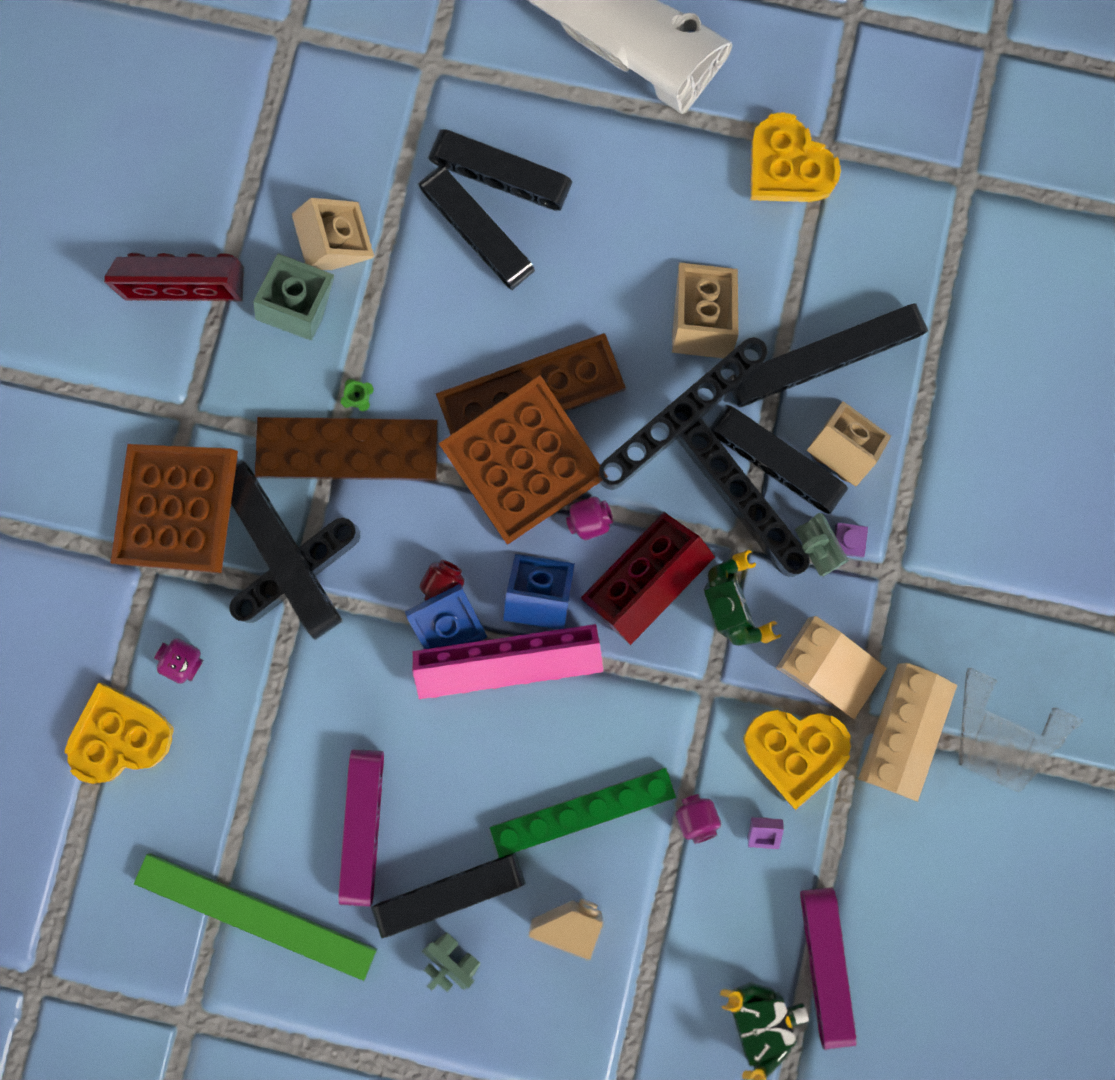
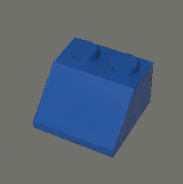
M515 554L506 592L503 621L564 629L575 563Z

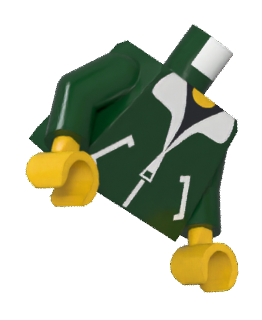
M750 550L734 554L732 559L712 567L708 572V583L704 588V594L718 632L724 637H728L731 643L737 646L760 641L767 644L781 637V634L776 635L772 631V627L777 625V622L771 621L757 628L751 617L736 574L737 571H743L756 566V562L749 564L747 561V555L752 553Z
M753 982L733 990L722 989L720 996L729 997L727 1005L722 1006V1009L732 1011L745 1058L750 1067L754 1066V1070L743 1071L742 1079L766 1080L789 1055L791 1047L796 1044L792 1027L809 1022L803 1003L786 1007L782 996L778 992Z

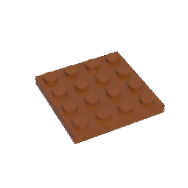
M541 375L439 443L507 545L600 483L598 478L599 462Z
M127 444L110 563L126 566L222 573L238 451L231 448Z

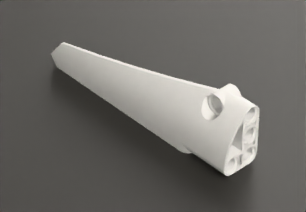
M527 0L560 21L568 35L619 69L625 72L631 69L654 85L657 98L681 114L687 112L724 64L732 49V43L701 24L700 18L696 14H684L657 0Z

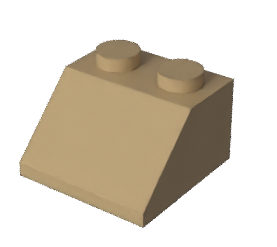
M310 198L291 214L305 264L321 270H334L374 257L359 202Z
M842 401L817 434L807 452L812 454L817 462L825 464L835 471L843 481L850 482L856 487L878 462L891 436Z
M580 899L578 903L572 900L533 918L530 924L529 937L590 960L603 925L602 912L597 910L598 905L591 901Z

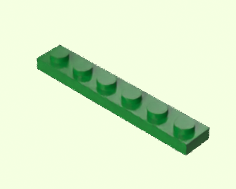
M664 767L490 826V831L498 856L501 858L676 798L667 769Z

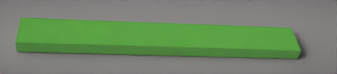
M150 853L146 854L134 882L136 886L362 981L366 979L378 950Z

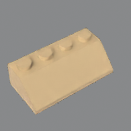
M909 663L897 664L858 779L918 802L957 685L936 673Z

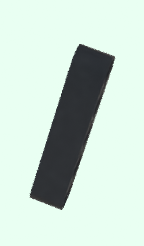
M446 129L439 130L428 156V159L436 166L443 165L448 171L554 211H561L573 183L568 176Z
M439 165L418 183L426 198L510 290L515 289L535 272L528 258L443 165Z
M725 405L710 426V430L720 442L826 514L833 512L848 490V487L838 478L730 405Z
M338 518L302 544L299 549L314 574L318 575L359 542L360 530L349 519ZM343 526H350L351 536L347 540L340 541L338 539L339 529ZM320 544H325L327 547L325 557L316 560L313 553L314 549ZM269 570L231 600L229 611L232 617L238 621L254 623L287 598L271 570ZM270 582H276L278 586L277 593L273 597L268 598L265 588ZM250 600L253 605L252 613L244 617L241 613V606L244 602Z
M512 853L387 899L370 908L380 937L386 938L510 892L525 885L526 882L516 854Z

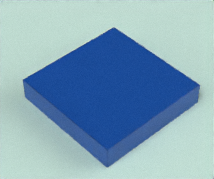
M461 584L405 611V615L424 649L478 642L488 637Z

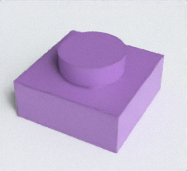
M845 523L835 524L834 535L846 556L865 557L868 527Z
M751 817L747 836L748 847L779 849L784 831L783 819Z

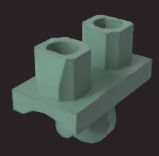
M818 513L810 521L795 528L803 544L804 552L808 553L820 576H826L849 561L822 513Z
M447 932L434 943L430 942L422 950L440 968L438 971L429 963L424 969L432 978L427 985L431 991L438 984L446 992L450 990L453 984L445 977L446 974L463 990L469 989L474 983L472 977L480 965V962L469 953H466L458 964L450 959L448 956L458 945V942Z

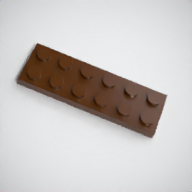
M606 334L594 336L435 393L450 435L540 375L565 412L625 391L626 387Z
M257 417L256 478L437 481L438 420Z

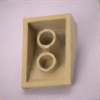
M679 262L672 329V353L725 358L734 350L739 335L738 269Z
M816 615L806 620L776 669L854 720L887 669L847 636Z

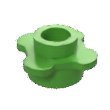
M354 379L347 380L344 384V396L341 398V404L345 408L356 407L360 411H367L370 408V403L368 402L370 394L374 391L372 384L369 382L363 384ZM355 393H360V396L358 398H356L354 395Z

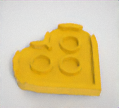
M785 112L770 114L767 119L760 122L753 134L751 143L750 200L812 202L826 199L830 196L840 178L841 167L838 157L835 158L832 152L825 148V144L812 141L809 128L806 129L803 123L796 119V115Z
M98 683L70 734L65 747L68 764L72 769L70 772L80 781L96 784L113 781L125 768L133 770L152 768L161 762L169 752L174 732L173 726L157 710L104 683Z
M779 710L766 711L752 720L743 737L746 752L751 761L794 810H797L844 767L850 758L849 752L851 749V736L845 725L837 718L822 713L807 715L798 720L790 713Z

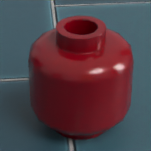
M446 560L431 563L419 586L425 595L424 600L426 601L458 584H461L463 587L465 580L461 575V568Z

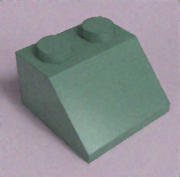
M277 253L253 301L256 320L312 341L324 316L334 274Z

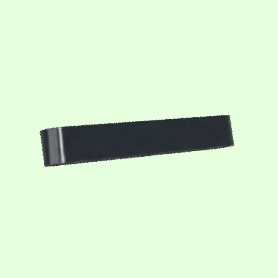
M917 304L907 305L763 362L757 371L732 391V395L738 408L747 406L916 339L927 333L928 328ZM734 374L726 380H734L736 379V375Z
M755 337L743 341L606 458L600 465L598 473L600 484L609 490H615L624 485L757 371L767 356L766 344L761 339ZM748 349L757 352L759 359L755 361L747 359L744 351ZM731 369L735 373L736 379L731 381L724 379L721 375V370ZM702 388L709 389L713 394V399L707 401L701 399L698 395V390ZM678 408H685L690 413V418L684 421L679 420L675 416L674 411ZM657 427L663 428L667 433V438L661 441L656 440L652 437L651 430ZM632 447L640 448L644 453V458L638 461L629 458L627 451ZM609 467H615L620 471L621 477L616 481L608 480L604 475V471Z
M678 408L674 411L675 414L683 413L688 419L690 418V413L685 408ZM699 419L676 440L776 568L787 577H795L805 572L810 563L808 553L804 552L802 545L703 419ZM695 436L703 437L707 442V447L704 449L696 448L692 444V438ZM716 459L721 460L725 465V472L717 473L713 471L710 462ZM730 484H740L744 489L743 496H733L729 491ZM750 507H757L761 510L763 516L761 521H754L749 517L748 510ZM769 531H776L780 534V545L775 546L768 541L767 534ZM789 554L798 557L800 566L797 570L788 567L786 559Z
M243 460L236 463L231 504L309 635L314 640H317L342 623V619L254 473Z

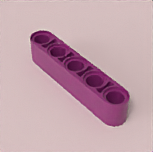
M352 749L350 752L339 883V905L372 907L384 768L383 751Z
M828 887L800 891L817 1025L823 1050L856 1046V1031L838 903L834 888Z

